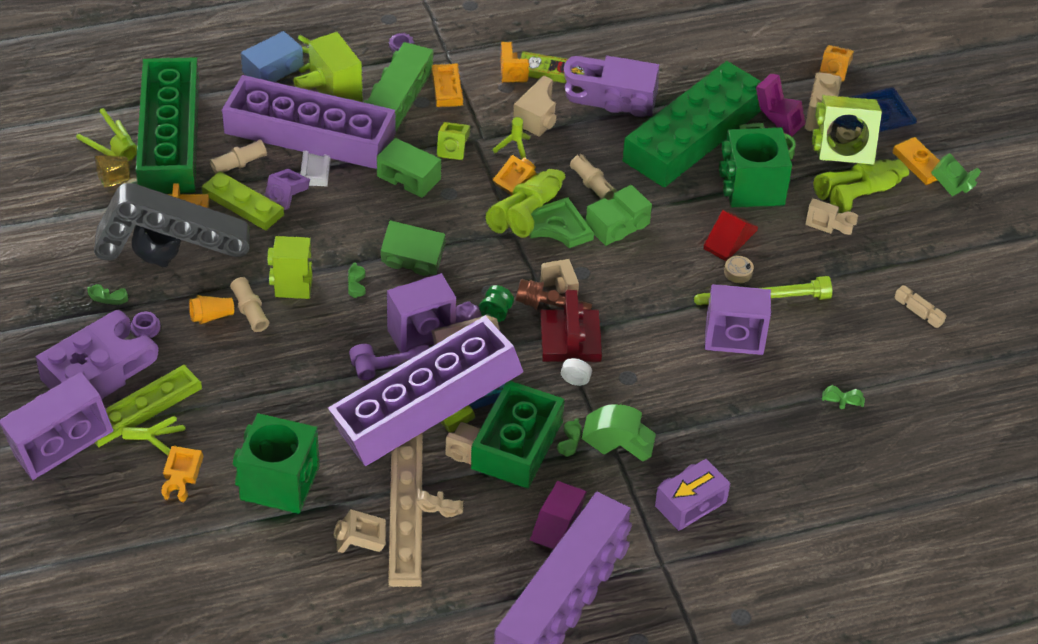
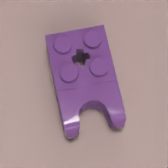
M607 55L605 60L573 56L566 61L564 65V75L567 80L565 94L569 101L605 108L613 113L622 111L637 117L653 116L658 93L659 64ZM579 66L584 70V75L573 74L571 70ZM578 86L583 88L584 91L581 93H574L572 89L573 87Z
M115 310L38 354L36 360L40 379L50 390L67 378L82 372L100 394L101 399L126 385V379L151 365L157 359L159 348L151 338L145 335L132 340H124L128 337L131 330L130 319L122 311Z

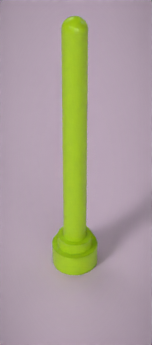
M829 276L817 277L816 280H812L809 284L760 288L771 289V299L812 295V297H818L819 300L832 298V283ZM710 293L695 295V304L708 305Z

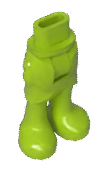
M889 159L877 160L874 165L857 163L849 171L826 172L817 175L813 185L818 198L821 200L830 198V204L839 207L838 213L851 212L853 199L895 187L896 184L901 182L902 178L909 176V169L899 159L894 161Z
M548 169L546 172H539L532 176L525 183L516 185L512 196L497 202L487 211L486 222L488 226L496 233H503L510 226L517 236L521 238L529 236L535 226L531 215L532 212L557 195V192L562 187V181L565 179L564 172Z

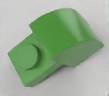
M612 404L603 406L587 415L582 439L604 455L622 446L643 462L651 458L656 433L640 422L642 412L626 405Z

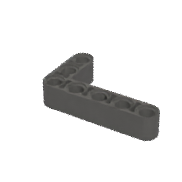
M124 183L117 188L97 226L94 253L102 260L116 259L120 255L135 225L226 255L241 257L246 255L250 248V227L242 219L137 184Z

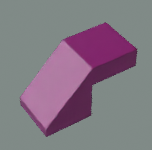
M770 74L756 86L760 110L778 128H783L784 134L792 137L806 124L802 101L784 98L780 75Z
M557 481L539 512L530 541L555 549L569 530L572 521H575L580 515L588 491Z

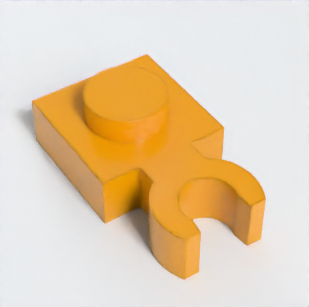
M171 446L163 471L165 479H168L163 484L161 490L165 500L169 499L170 493L173 490H179V501L185 502L188 496L186 482L196 483L204 456L201 450Z

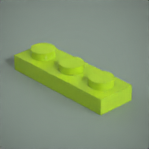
M221 171L201 186L202 194H209L211 200L265 231L284 216V207Z

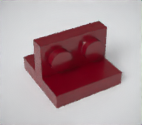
M565 290L564 310H541L542 362H564L567 359L601 362L602 346L599 310H584L583 302H578L577 290Z

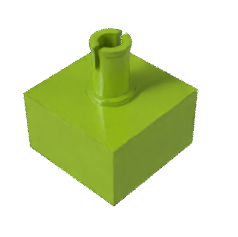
M334 32L308 41L310 73L294 77L295 87L306 90L316 88L319 93L363 102L362 62L340 34Z

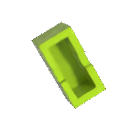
M275 236L274 248L268 249V265H273L269 272V285H274L275 297L310 299L313 280L312 262L308 261V258H311V238Z

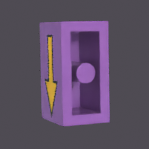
M704 459L696 465H689L676 477L665 479L657 488L655 507L680 531L726 503L730 482L707 459Z

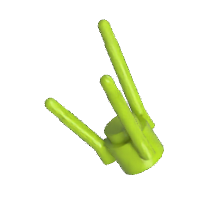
M101 108L100 113L116 134L110 141L111 150L81 134H77L76 138L107 155L113 162L118 159L122 162L131 161L137 155V145L132 141L121 121L116 120L114 122L105 109Z

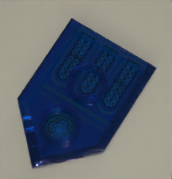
M894 87L850 96V98L877 100L882 111L879 132L917 123L916 118ZM842 115L833 122L853 130L856 127H860L862 131L864 127V122L861 123L855 115Z

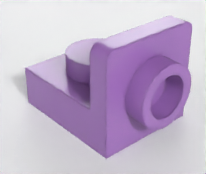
M290 169L271 174L268 178L265 197L284 207V210L290 208L292 195L307 190L310 179Z

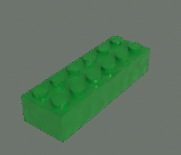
M197 57L143 59L136 159L137 183L140 186L164 194H172L173 183H179L180 193H195L199 107Z
M725 61L625 137L623 162L665 188L726 140L728 130L739 129V125L746 124L761 112L756 86L762 81L732 63Z

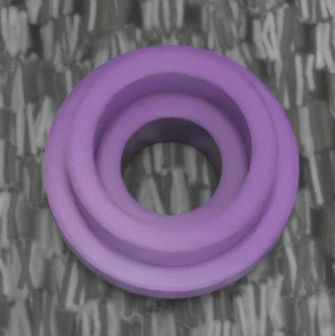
M147 311L136 314L130 325L131 332L135 337L145 335L153 338L161 329L159 319L153 313Z

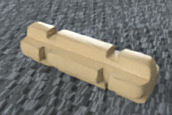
M902 285L896 291L894 298L902 305L906 303V307L924 320L929 319L927 321L929 324L939 328L945 322L946 314L938 308L933 309L934 305L917 293L913 295V290Z

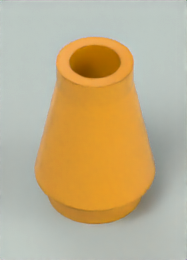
M197 295L196 298L189 300L191 321L203 324L228 315H234L233 299Z

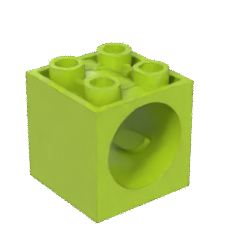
M822 95V102H817L815 119H817L819 126L818 129H813L812 145H814V151H817L820 160L875 164L882 113L877 100ZM855 115L861 123L864 122L863 130L857 139L849 143L840 144L836 143L829 134L827 135L829 125L837 117Z

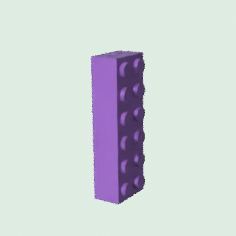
M244 75L241 76L222 109L224 134L254 141L261 139L263 143L301 152L308 151L310 154L323 157L328 155L331 159L377 169V156L392 142L396 134L394 109Z
M483 316L333 404L328 409L339 433L364 466H367L523 373V369L514 346L486 316Z
M596 491L495 629V644H562L565 638L564 633L569 627L574 628L578 623L583 606L585 604L590 605L594 600L600 582H606L609 579L614 568V562L617 558L622 559L625 556L630 544L627 541V536L632 527V523L629 522L631 508Z

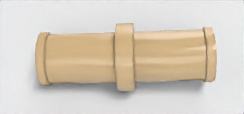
M260 139L242 148L234 147L231 149V152L215 159H210V165L215 175L220 171L224 173L236 167L241 169L246 167V163L267 156V151Z
M583 154L575 156L570 163V167L583 179V184L587 188H591L601 199L606 198L608 201L613 199L614 193L617 191L603 177V172L599 168H594Z
M245 277L235 279L231 283L230 288L239 302L238 308L240 312L246 315L254 332L265 330L269 326V320L261 308L262 302L259 296L253 293L249 281Z

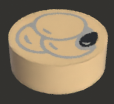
M733 256L726 261L724 274L728 280L734 283H745L752 278L754 265L746 257Z

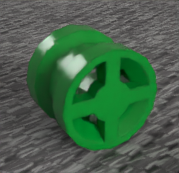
M499 285L489 287L485 298L479 305L482 316L487 315L497 318L498 322L503 321L508 314V309L514 303L513 294L505 287Z

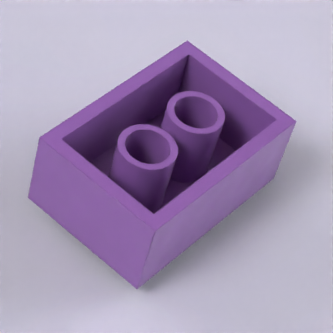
M82 372L67 378L58 386L37 396L31 402L10 412L0 420V425L15 458L32 480L113 432L100 394Z

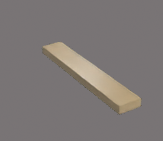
M423 432L391 451L389 587H421L422 509L417 503V490L421 489L422 491Z

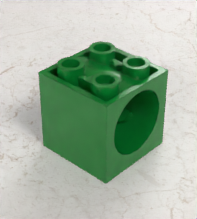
M783 128L728 130L727 140L722 142L724 161L719 162V175L724 177L723 193L725 197H729L731 208L785 205L792 163Z
M257 413L253 424H248L246 427L242 448H237L233 458V466L237 468L235 486L239 487L240 500L300 514L320 467L318 427Z

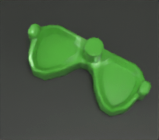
M356 262L348 270V294L353 298L366 294L365 287L357 283L365 278V269L357 266Z
M99 284L88 287V295L93 301L112 305H121L128 301V294L124 288L110 294L109 289H104Z
M831 385L822 393V401L840 402V409H844L846 403L864 407L865 398L858 389L843 393L838 387Z
M577 418L564 424V433L569 440L562 441L557 445V451L567 457L575 454L581 437L582 427Z

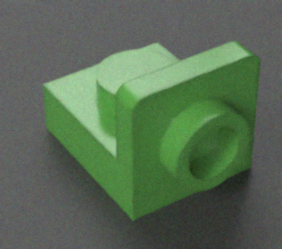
M949 153L940 160L931 173L951 196H954L961 191L967 193L977 184L975 179L981 171L977 167L967 173L961 164Z

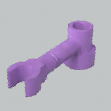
M358 344L350 349L349 354L352 365L356 367L358 378L360 380H369L375 376V369L400 366L429 349V346L421 345L405 353L375 357L371 345Z

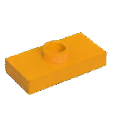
M458 64L432 65L436 106H463Z
M916 137L894 146L892 153L925 185L937 181L931 172L940 160Z

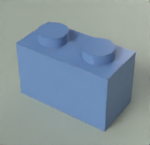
M283 31L242 51V72L249 77L276 82L303 66L302 46Z

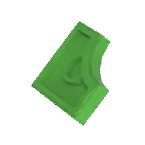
M568 197L535 209L531 214L535 224L533 232L529 235L531 239L537 237L553 238L562 242L568 248L594 240V232Z

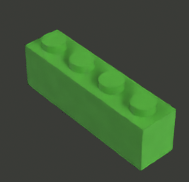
M404 42L399 51L394 52L389 67L384 68L379 83L374 84L369 99L363 102L394 109L396 131L432 72L433 50Z

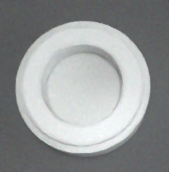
M567 359L564 361L561 369L562 378L566 382L577 386L587 384L592 374L590 365L579 359Z

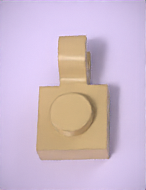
M813 198L809 204L805 225L832 234L834 229H837L844 234L851 235L853 226L857 224L858 215L853 212L838 213L839 207Z

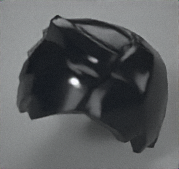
M135 225L132 235V250L149 264L167 267L177 255L181 240Z

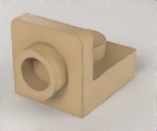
M570 259L547 262L541 265L540 282H544L543 287L555 285L557 292L565 296V290H577L578 295L579 282Z
M460 422L455 433H448L446 437V456L458 462H465L471 465V447L480 428Z
M350 510L344 519L339 520L335 526L334 538L337 539V552L344 553L350 544L380 552L385 546L386 519Z

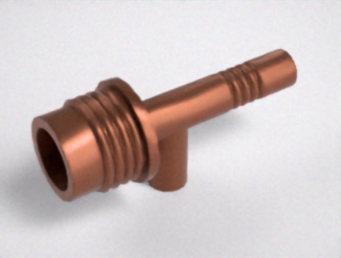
M521 279L515 301L532 306L536 310L539 302L564 308L565 296L559 295L556 290H551L550 292L543 291L544 282L542 281L540 283ZM583 302L584 310H591L592 304Z

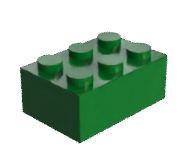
M513 381L506 382L472 444L471 469L529 489L563 423L565 399Z

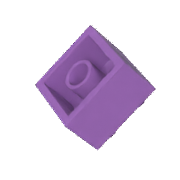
M442 273L387 290L388 332L400 353L408 352L410 349H415L421 345L429 346L434 344L431 330L456 324V296Z
M712 284L705 327V350L763 355L771 317V289Z

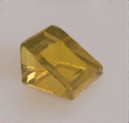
M103 155L94 157L97 175L104 188L131 179L127 157Z

